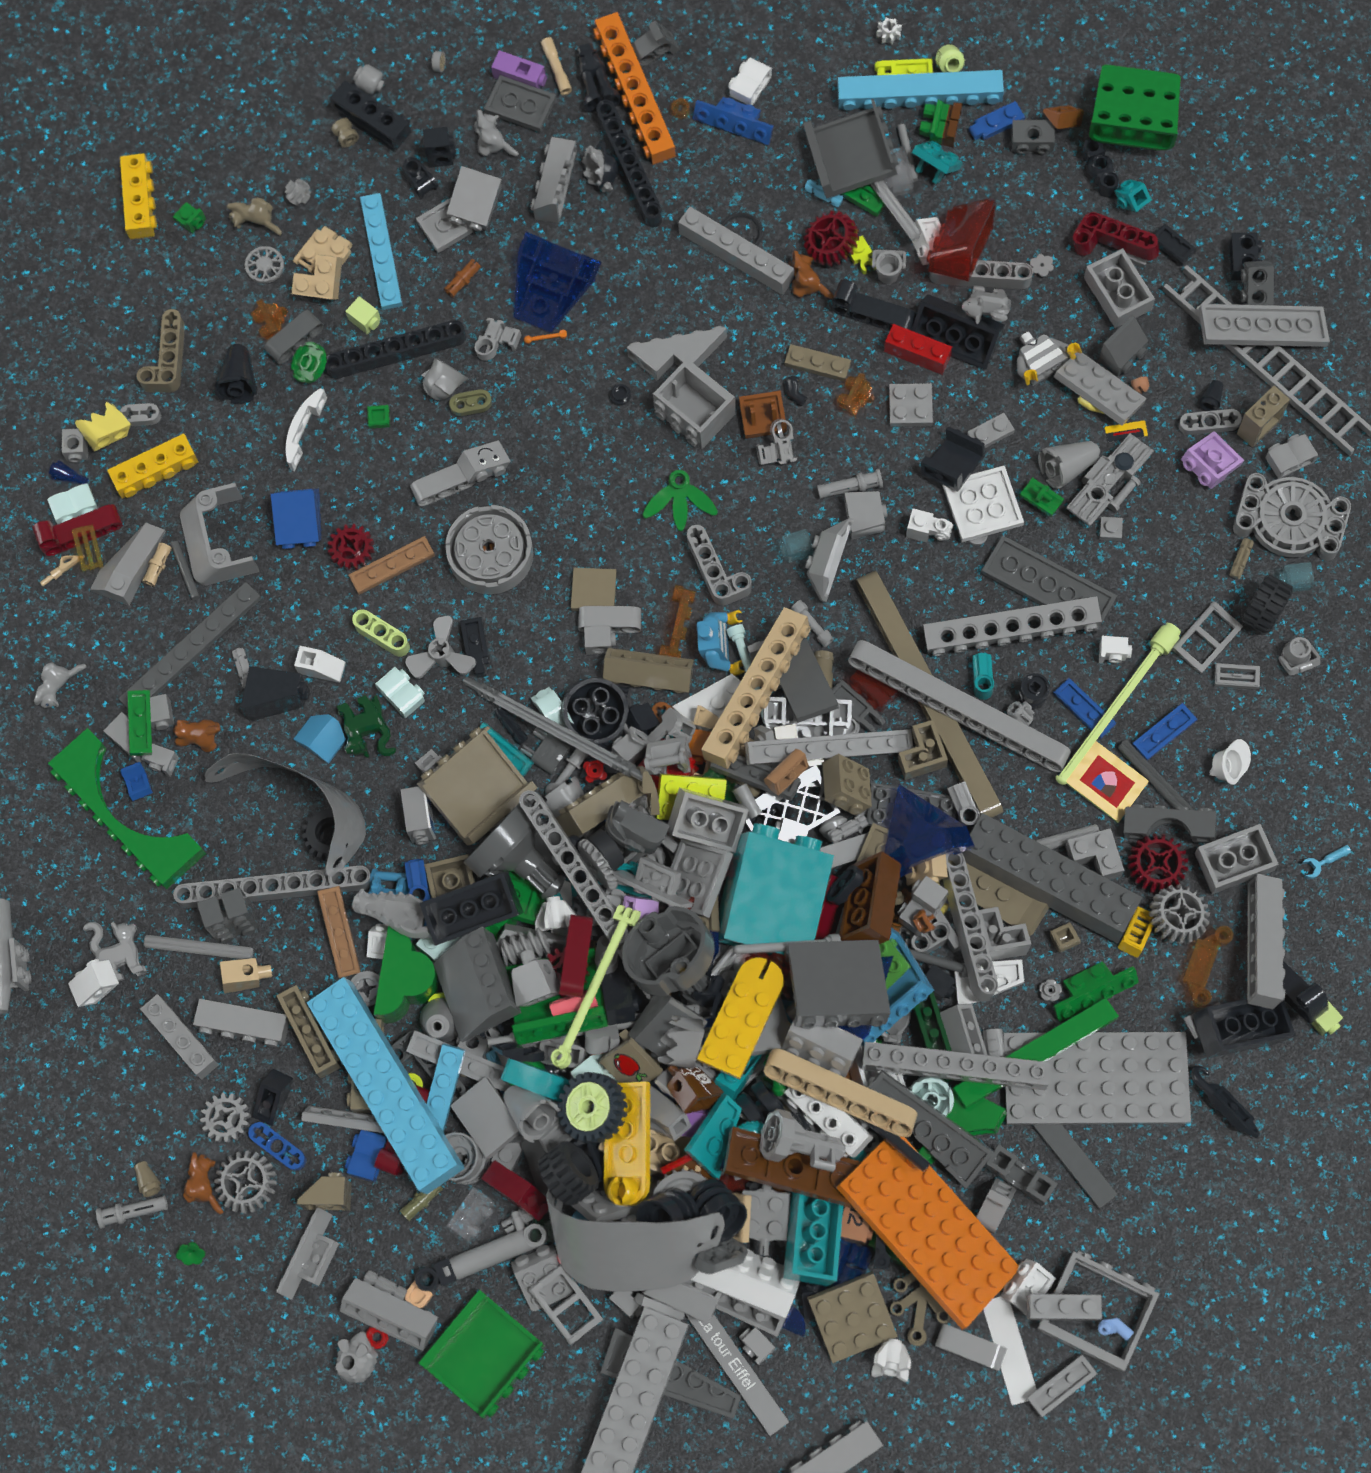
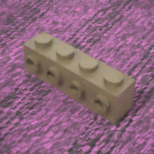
M608 648L604 658L603 678L614 684L625 683L633 687L646 686L652 687L655 690L667 689L673 690L676 693H689L692 684L694 660Z
M295 985L276 995L316 1074L323 1078L340 1069L341 1067L338 1063L340 1061L339 1056L329 1046L326 1034L321 1030L317 1019L307 1004L310 1001V997L306 990L301 991Z

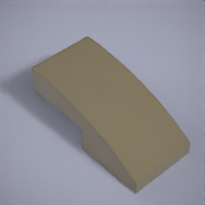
M639 766L642 781L638 780V788L642 793H647L646 810L650 815H660L659 799L655 784L644 766Z

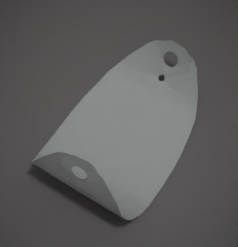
M229 754L206 771L205 782L210 783L218 782L259 767L286 769L304 775L314 781L325 794L332 808L335 821V831L325 868V875L332 877L344 868L364 841L366 835L365 820L359 806L350 795L328 783L250 754ZM225 767L220 774L215 775L218 770ZM342 857L340 863L333 868V865L336 862V860Z
M548 1190L546 1195L558 1259L564 1270L575 1281L590 1289L614 1292L643 1291L668 1288L687 1282L699 1272L695 1267L699 1253L717 1247L725 1227L723 1216L719 1212L687 1221L666 1223L578 1220L561 1213L563 1202L557 1199V1203L554 1206L555 1195L550 1190ZM717 1226V1233L715 1237L711 1239V1232L714 1229V1227Z

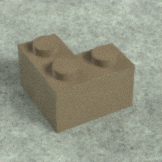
M934 719L912 726V737L916 747L899 752L898 763L904 780L945 768L948 762Z

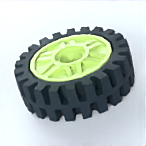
M594 1072L578 1074L576 1079H570L568 1081L570 1085L563 1087V1090L566 1091L565 1094L560 1093L559 1096L560 1099H563L562 1103H558L557 1107L561 1109L560 1112H557L558 1117L563 1119L560 1121L561 1126L566 1127L564 1130L566 1133L571 1134V1137L580 1141L597 1143L604 1142L605 1139H611L613 1137L612 1134H617L620 1131L617 1127L623 1126L624 1121L621 1120L622 1117L627 1116L624 1108H628V1104L623 1100L627 1097L625 1093L621 1092L623 1090L621 1085L617 1084L618 1082L607 1075ZM594 1103V1110L591 1112V1105Z

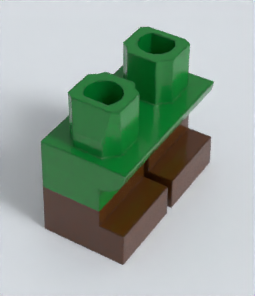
M938 100L937 105L925 104L923 117L931 118L933 122L922 121L919 134L930 137L929 142L934 141L940 145L953 148L961 116L962 103L954 102V105H949Z

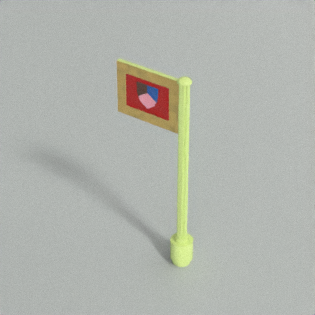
M1166 623L1160 627L1150 641L1151 652L1060 775H1056V781L1059 784L1069 785L1117 823L1125 815V808L1133 804L1149 781L1096 740L1157 657L1162 654L1168 655L1179 640L1181 631L1172 623Z

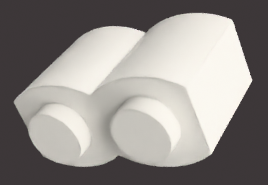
M753 58L743 62L739 68V74L736 78L733 77L729 83L730 96L745 104L753 105L772 76L771 67Z

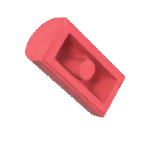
M587 990L583 991L582 998L567 996L549 1002L552 1015L557 1016L578 1011ZM594 997L590 1008L598 1007L596 997Z

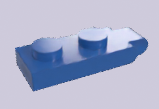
M1015 101L976 119L974 125L970 126L968 130L974 140L981 137L983 140H986L1012 128L1013 120H1025V116Z

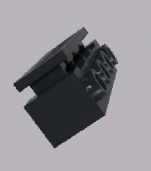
M344 80L330 96L332 107L339 112L340 117L349 119L352 125L392 151L397 150L411 133L410 122L404 115L396 114L387 104L382 105L372 94L364 93L355 83L351 84Z

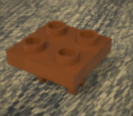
M781 391L739 397L745 439L771 435V424L777 419L786 420ZM781 422L782 432L787 433L786 423ZM777 425L774 428L775 434H778Z

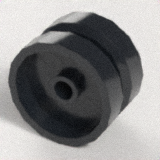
M761 1079L751 1086V1091L757 1098L756 1101L745 1092L735 1099L750 1122L758 1121L765 1124L768 1114L774 1110L786 1111L779 1098L772 1090H769Z

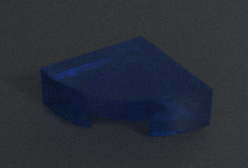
M791 1306L782 1328L804 1338L806 1329L804 1318L799 1310Z

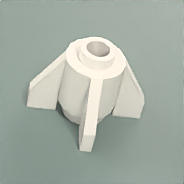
M560 896L546 898L547 902L542 903L535 921V928H540L541 931L569 929L570 915H576L565 900H560Z
M889 1339L877 1351L872 1369L873 1377L885 1374L887 1376H897L903 1382L908 1381L911 1358L906 1346L900 1340Z

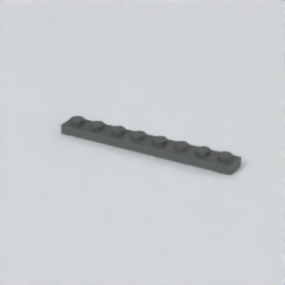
M245 582L127 691L150 690V697L159 694L262 599L261 596ZM126 691L118 699L128 708V695Z

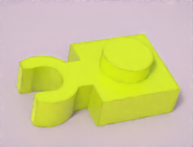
M860 236L859 241L856 242L858 248H853V255L848 254L854 265L860 262V270L865 275L867 274L865 266H872V258L869 257L872 256L873 252L864 237Z

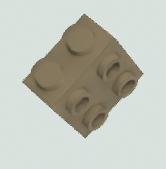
M839 753L822 762L825 801L854 815L861 814L872 807L868 768Z

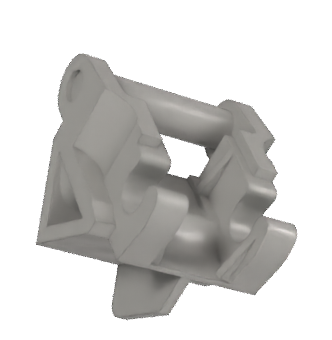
M666 735V740L647 743L644 764L648 773L659 777L660 774H667V765L677 764L678 768L684 773H690L689 758H692L687 737L670 739V736Z

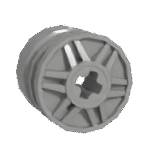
M458 1132L446 1134L445 1136L461 1162L465 1161L466 1163L463 1164L465 1169L450 1178L449 1181L462 1185L477 1183L487 1171L490 1159L485 1157L471 1136Z

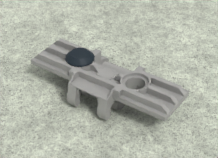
M1130 433L1109 457L1102 455L1082 478L1081 482L1086 485L1067 506V509L1089 526L1094 523L1106 507L1117 512L1123 500L1135 487L1141 484L1140 480L1134 475L1154 450ZM1124 479L1128 483L1113 499L1109 491L1117 481L1120 482ZM1094 491L1101 499H1094L1091 496V492Z

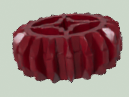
M832 210L829 215L823 212L821 218L815 216L816 221L814 223L809 222L811 228L805 229L807 235L803 236L806 242L804 248L807 250L809 257H813L816 263L819 262L823 266L827 263L831 267L834 262L840 265L841 259L847 261V255H853L852 249L858 248L856 242L859 241V230L854 220L847 214L843 215L840 211L835 213ZM842 227L845 228V237L841 236L842 232L840 230ZM818 240L822 241L821 250L818 249Z
M1153 834L1152 840L1148 836L1143 838V842L1138 840L1136 842L1137 847H1132L1130 850L1132 854L1128 856V860L1131 863L1127 865V868L1133 870L1130 873V877H1138L1134 882L1136 885L1140 882L1144 883L1142 890H1145L1147 886L1151 887L1150 893H1154L1156 888H1158L1159 892L1164 887L1167 888L1170 885L1176 886L1180 884L1179 880L1184 881L1185 879L1183 873L1188 871V867L1184 866L1189 862L1188 859L1181 858L1186 854V851H1178L1181 844L1177 843L1174 846L1172 844L1174 838L1171 837L1169 841H1166L1165 834H1162L1160 839H1158L1156 834ZM1152 848H1160L1165 850V852L1156 853ZM1142 853L1146 856L1145 860L1149 865L1145 871H1143L1140 864ZM1171 856L1175 861L1174 874L1170 871L1171 868L1167 864ZM1155 860L1156 863L1158 860H1163L1161 866L1153 867ZM1153 874H1158L1162 878L1165 877L1166 879H1154L1150 876Z

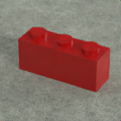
M893 324L885 340L884 352L943 375L951 357L952 346Z

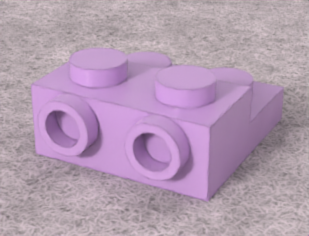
M1215 431L1189 448L1181 459L1185 469L1193 471L1198 476L1199 482L1210 489L1222 482L1228 474L1244 462Z

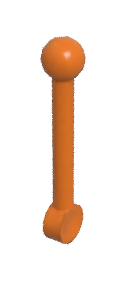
M560 330L559 333L534 337L527 335L524 337V342L529 344L532 341L556 337L565 339L567 331Z

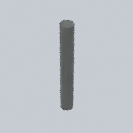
M173 541L170 543L191 599L196 600L200 598L180 544L178 541Z

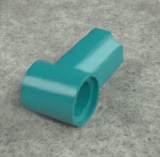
M978 653L972 656L974 695L978 699L986 700L992 696L994 688L991 654ZM986 684L989 688L982 690L979 688V685Z

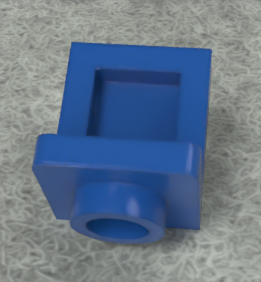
M141 762L120 770L132 801L153 793L148 775Z

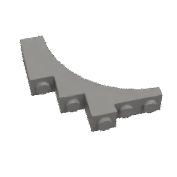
M651 1085L650 1129L676 1141L692 1127L687 1114ZM594 1103L591 1105V1112L594 1110ZM560 1123L550 1137L543 1141L538 1139L546 1153L562 1141L575 1139L571 1137V1134L566 1133L564 1130L566 1127L561 1126Z

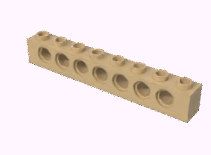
M785 607L783 608L701 750L704 760L726 769L729 768L731 763L736 761L741 745H745L752 726L755 727L757 725L759 714L769 704L770 695L779 687L780 678L783 673L788 671L793 655L796 656L798 654L800 643L803 638H807L809 635L810 626L807 616ZM767 669H772L770 672H764ZM756 687H762L759 690H754ZM749 704L752 705V706H750V707H748V708H744V706H746V705H749ZM741 722L740 725L734 726L735 723ZM731 740L730 743L723 744L724 741Z

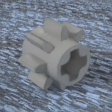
M297 179L295 182L290 180L285 187L286 198L295 205H299L301 202L306 204L311 197L310 186L301 179Z
M1016 701L1008 707V716L1027 726L1033 721L1034 711L1032 706L1026 701L1022 704Z

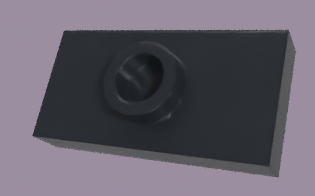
M1165 223L1154 234L1158 238L1159 248L1181 266L1196 252V248Z

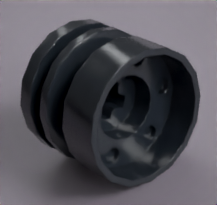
M709 1179L700 1183L689 1194L697 1204L699 1217L718 1212L723 1216L725 1227L720 1242L733 1238L744 1226L747 1219V1209L722 1181ZM715 1226L711 1232V1239H713L717 1233V1226Z
M678 1188L668 1189L658 1196L644 1201L639 1205L636 1212V1222L648 1223L687 1221L699 1217L697 1204L686 1191Z

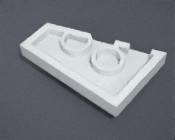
M731 674L677 703L672 708L693 722L698 705L703 706L720 717L741 681ZM695 725L698 730L711 731L709 728Z
M1022 960L992 961L998 981V989L994 995L1024 983ZM976 964L978 969L984 970L981 965ZM954 971L957 1005L979 1002L972 993L969 978L966 976L963 978L961 977L962 973ZM981 985L983 990L989 992L986 986Z

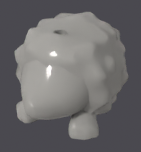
M359 1332L350 1341L341 1339L338 1342L340 1351L337 1352L336 1370L338 1375L349 1383L364 1382L374 1371V1366L377 1363L376 1358L378 1354L375 1348L371 1346L366 1333Z

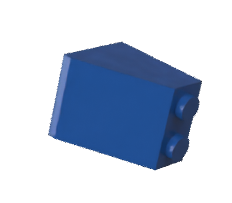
M319 488L281 491L271 494L276 545H282V549L294 548L296 543H303V547L316 546V542L321 541Z

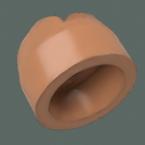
M1147 376L1131 381L1132 388L1142 394V390L1146 392L1149 388Z

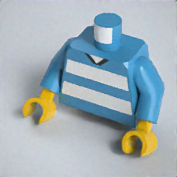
M741 611L708 613L703 618V621L697 622L699 653L711 668L726 672L730 671L734 676L744 673L745 671L739 668L743 666L742 660L730 664L728 633L726 631V622L730 625L742 622V620L739 621L736 618V615L740 614Z

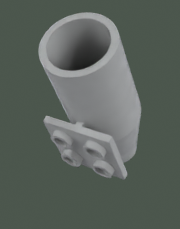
M0 898L1 1015L8 1012L12 988L20 987L24 991H29L31 973L27 970V962L30 960L28 949H25L22 944L13 938L10 902Z

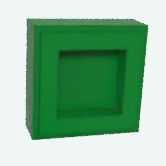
M389 405L368 406L369 429L390 427Z

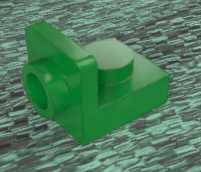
M187 202L173 216L177 223L192 234L197 229H200L206 220L200 208L195 209Z

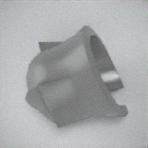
M434 358L431 368L422 374L424 377V390L435 400H444L450 397L456 388L469 380L468 377L437 358Z

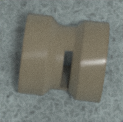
M347 118L336 121L331 128L334 135L339 137L338 141L342 147H350L359 139L358 133L352 129V124Z

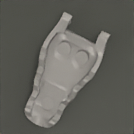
M361 889L355 895L352 908L356 913L371 916L410 938L427 939L431 937L428 927H424L425 918L419 904L423 901L411 894L404 895L403 892L394 895L392 891L369 894L364 889Z

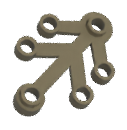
M912 1273L904 1278H898L894 1282V1289L898 1293H904L907 1291L908 1285L916 1281L917 1278ZM902 1281L905 1283L903 1290L897 1289L896 1285L898 1282ZM921 1283L919 1288L900 1302L892 1303L890 1307L891 1313L898 1317L904 1313L905 1309L917 1301L914 1328L908 1333L909 1342L916 1347L922 1346L927 1339L926 1332L923 1330L927 1302L936 1313L939 1323L947 1324L951 1319L948 1314L946 1321L940 1320L939 1315L942 1312H947ZM895 1305H900L902 1307V1311L900 1313H895L893 1311V1307ZM915 1332H919L922 1335L918 1341L913 1339Z

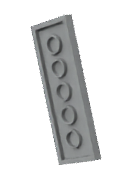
M1200 304L1199 307L1204 344L1327 347L1330 343L1323 307Z

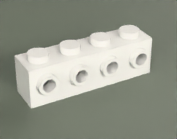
M790 1087L784 1092L789 1097L787 1102L796 1110L800 1107L805 1112L803 1116L811 1125L816 1123L821 1128V1134L840 1139L846 1147L845 1157L849 1155L855 1158L874 1138L850 1114Z

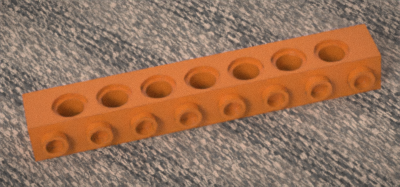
M618 12L596 19V28L593 29L594 36L597 41H601L600 49L603 57H607L609 60L607 66L610 74L614 73L616 77L614 82L617 90H621L623 93L621 96L623 105L630 110L628 115L632 125L636 124V135L639 142L643 141L644 143L643 151L646 159L650 158L652 165L676 157L674 143Z

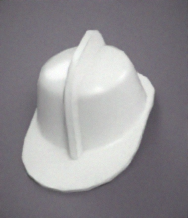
M1237 739L1227 749L1216 753L1213 757V767L1209 772L1210 775L1216 776L1219 780L1227 781L1231 785L1236 784L1250 765L1251 753L1247 743L1242 739Z

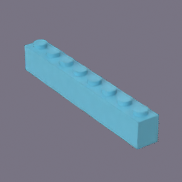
M1002 70L838 77L839 109L844 110L873 108L871 99H874L876 107L881 106L888 109L904 106L913 108L915 106H925V104L937 105L938 100L949 105H954V102L975 105L977 103L996 104L1003 101L1004 94Z

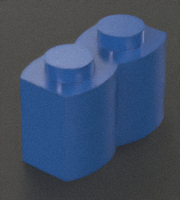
M361 1130L360 1134H356L352 1143V1147H355L352 1156H348L345 1164V1169H348L347 1174L375 1183L380 1172L379 1169L374 1168L375 1161L380 1150L385 1148L388 1141L387 1137L366 1130Z

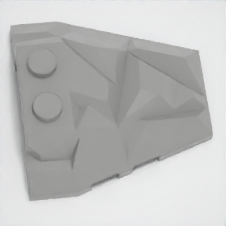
M770 697L768 706L763 709V721L765 726L773 730V727L796 724L798 738L843 735L847 733L851 724L852 700H837L839 709L797 723L786 698ZM823 765L817 766L819 771L821 772L819 774L824 781ZM817 780L809 784V787H820Z

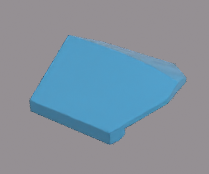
M325 714L311 716L295 736L294 741L329 764L346 742L339 721L331 715Z

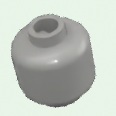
M368 64L363 67L360 66L353 78L355 84L366 94H374L375 91L380 92L385 83L382 80V72Z

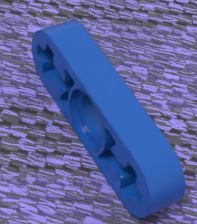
M256 1122L251 1125L248 1134L253 1142L293 1171L301 1170L305 1166L306 1156L302 1151L266 1124ZM264 1128L263 1133L269 1137L268 1141L260 1136L256 1139L257 1134L255 1130ZM276 1140H281L284 1145L282 1151L278 1153L273 1152L271 1149L272 1143ZM287 1151L295 1157L299 1154L298 1159L300 1163L290 1165L292 1160L285 1155Z

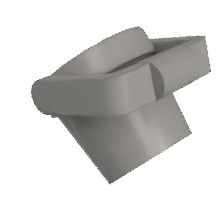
M873 251L872 268L876 267L878 278L881 282L885 284L894 283L898 279L901 270L906 269L905 251Z
M1297 637L1288 642L1282 650V656H1279L1280 663L1289 675L1305 672L1321 663L1320 656L1315 648L1303 637Z

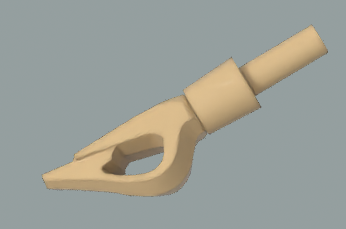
M63 556L60 559V566L52 570L50 575L42 580L40 584L45 586L51 580H56L64 572L80 562L81 559L85 558V556Z

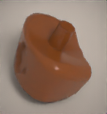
M921 909L913 916V922L919 932L925 934L935 929V926L930 922V920L935 918L933 914L927 917L925 910Z

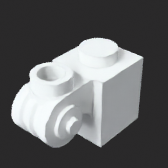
M912 509L906 537L927 542L929 535H935V538L939 541L949 540L953 524L943 518H934L933 513Z

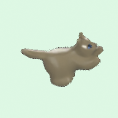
M251 199L249 205L245 203L227 204V208L232 210L229 217L234 223V227L237 226V229H240L242 223L249 221L264 225L278 235L282 234L279 227L271 223L273 207L264 199Z

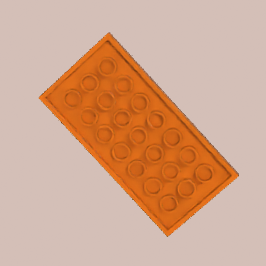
M900 1137L915 1151H917L905 1137ZM885 1139L836 1187L962 1330L970 1325L1017 1273L1019 1265L933 1168L929 1166L925 1172H922Z

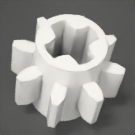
M886 17L883 23H878L877 37L882 38V43L893 44L896 39L900 40L902 25H897L896 19L893 20Z

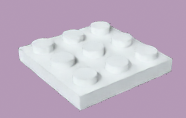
M1005 465L971 474L958 492L943 485L961 542L1024 526V520Z

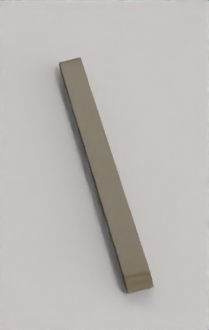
M872 571L855 580L857 588L892 654L932 675L877 571ZM918 701L927 720L934 719L946 756L960 782H966L980 816L984 813L992 818L1003 813L1002 805L958 722Z

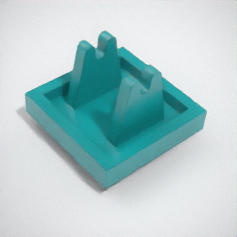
M931 141L916 145L912 153L921 158L915 170L918 174L923 172L927 163L938 169L932 181L934 184H937L941 181L944 174L960 170L963 162L958 160L959 157L956 154L945 152L941 149L942 146Z

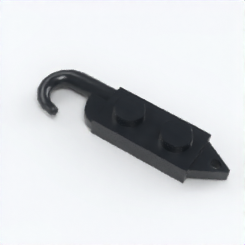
M1202 1066L1193 1067L1191 1076L1196 1085L1209 1097L1208 1100L1212 1103L1213 1107L1220 1111L1231 1126L1240 1133L1243 1131L1254 1138L1259 1137L1260 1133L1254 1123L1255 1118L1223 1085L1220 1086L1216 1083L1208 1084L1200 1076L1199 1072L1207 1076L1210 1075L1206 1068Z

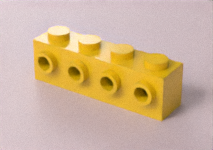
M144 153L120 156L125 230L130 239L154 236V228H157L155 215L153 216V210L156 209L154 197H151V192L154 191L153 180L150 179V173H153L152 163L147 160Z
M182 434L107 471L116 490L123 499L135 495L141 489L154 486L156 482L162 479H169L181 470L192 468L198 463V460L185 434Z

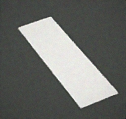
M1000 1296L993 1298L983 1310L993 1343L1007 1348L1001 1364V1370L1011 1404L1016 1405L1028 1401L1026 1398L1037 1391L1011 1303Z

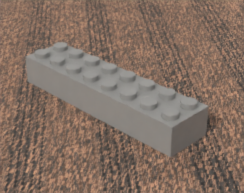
M644 1307L582 1473H634L688 1331L689 1323Z

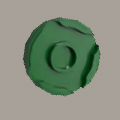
M306 342V345L300 346L296 350L291 363V369L294 370V378L305 384L315 382L322 375L327 361L324 348L315 342Z

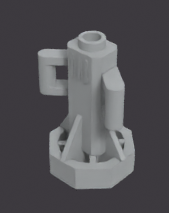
M776 1109L768 1114L761 1131L760 1151L765 1159L775 1162L781 1161L790 1154L801 1153L810 1156L811 1167L834 1172L836 1162L840 1161L846 1150L845 1145L842 1144L839 1138L807 1131L790 1112Z

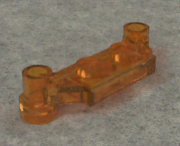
M675 584L672 601L680 603L670 646L661 644L659 655L681 658L682 651L678 650L680 640L685 641L687 628L683 626L685 620L690 619L692 608L688 607L689 603H694L696 591L684 589V586Z
M1228 926L1218 927L1213 935L1204 940L1197 939L1182 982L1187 984L1193 1005L1197 1008L1206 1007L1211 1001V993L1205 986L1218 949L1229 944L1233 939V931ZM1219 935H1223L1225 940H1222ZM1197 997L1203 998L1204 1002L1198 1001Z

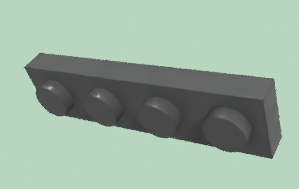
M738 755L734 763H731L728 769L714 763L710 765L711 770L776 795L764 782V778L774 768L764 764L747 765L746 758ZM797 778L777 796L792 801L801 784V779Z

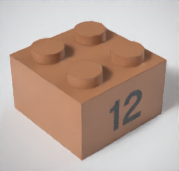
M845 1206L840 1240L865 1245L866 1240H871L873 1229L855 1209Z

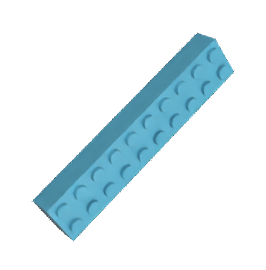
M343 977L308 1001L309 1008L418 1191L429 1194L465 1169L353 982Z

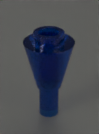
M60 460L56 463L53 462L49 469L52 480L76 482L81 485L88 484L89 478L77 474V472Z

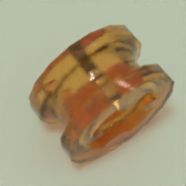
M679 98L672 102L671 109L675 118L684 119L688 117L690 107L687 100ZM679 106H683L681 112L678 111Z

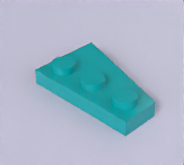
M722 1094L684 1149L690 1157L715 1179L720 1178L722 1171L719 1169L722 1160L726 1157L730 1129L737 1126L742 1110L727 1094Z

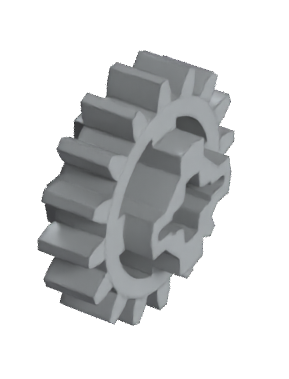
M222 1093L221 1099L214 1095V1102L212 1104L208 1101L206 1102L208 1109L201 1110L205 1117L201 1118L200 1122L206 1124L202 1128L203 1131H210L208 1137L212 1139L216 1136V1141L219 1143L224 1138L226 1143H230L231 1137L236 1141L238 1140L237 1134L239 1132L245 1135L243 1127L250 1126L246 1119L250 1118L251 1115L245 1112L249 1107L246 1104L241 1105L243 1100L240 1097L235 1101L234 1094L231 1093L229 1098H227L226 1094ZM224 1104H233L236 1107L226 1108ZM214 1110H216L214 1117L211 1118ZM224 1114H227V1115H228V1117H227L228 1121H227V1122H224V1121H223V1119H224L223 1115H224ZM240 1118L238 1125L235 1126L237 1119ZM225 1128L227 1132L221 1133L215 1129Z

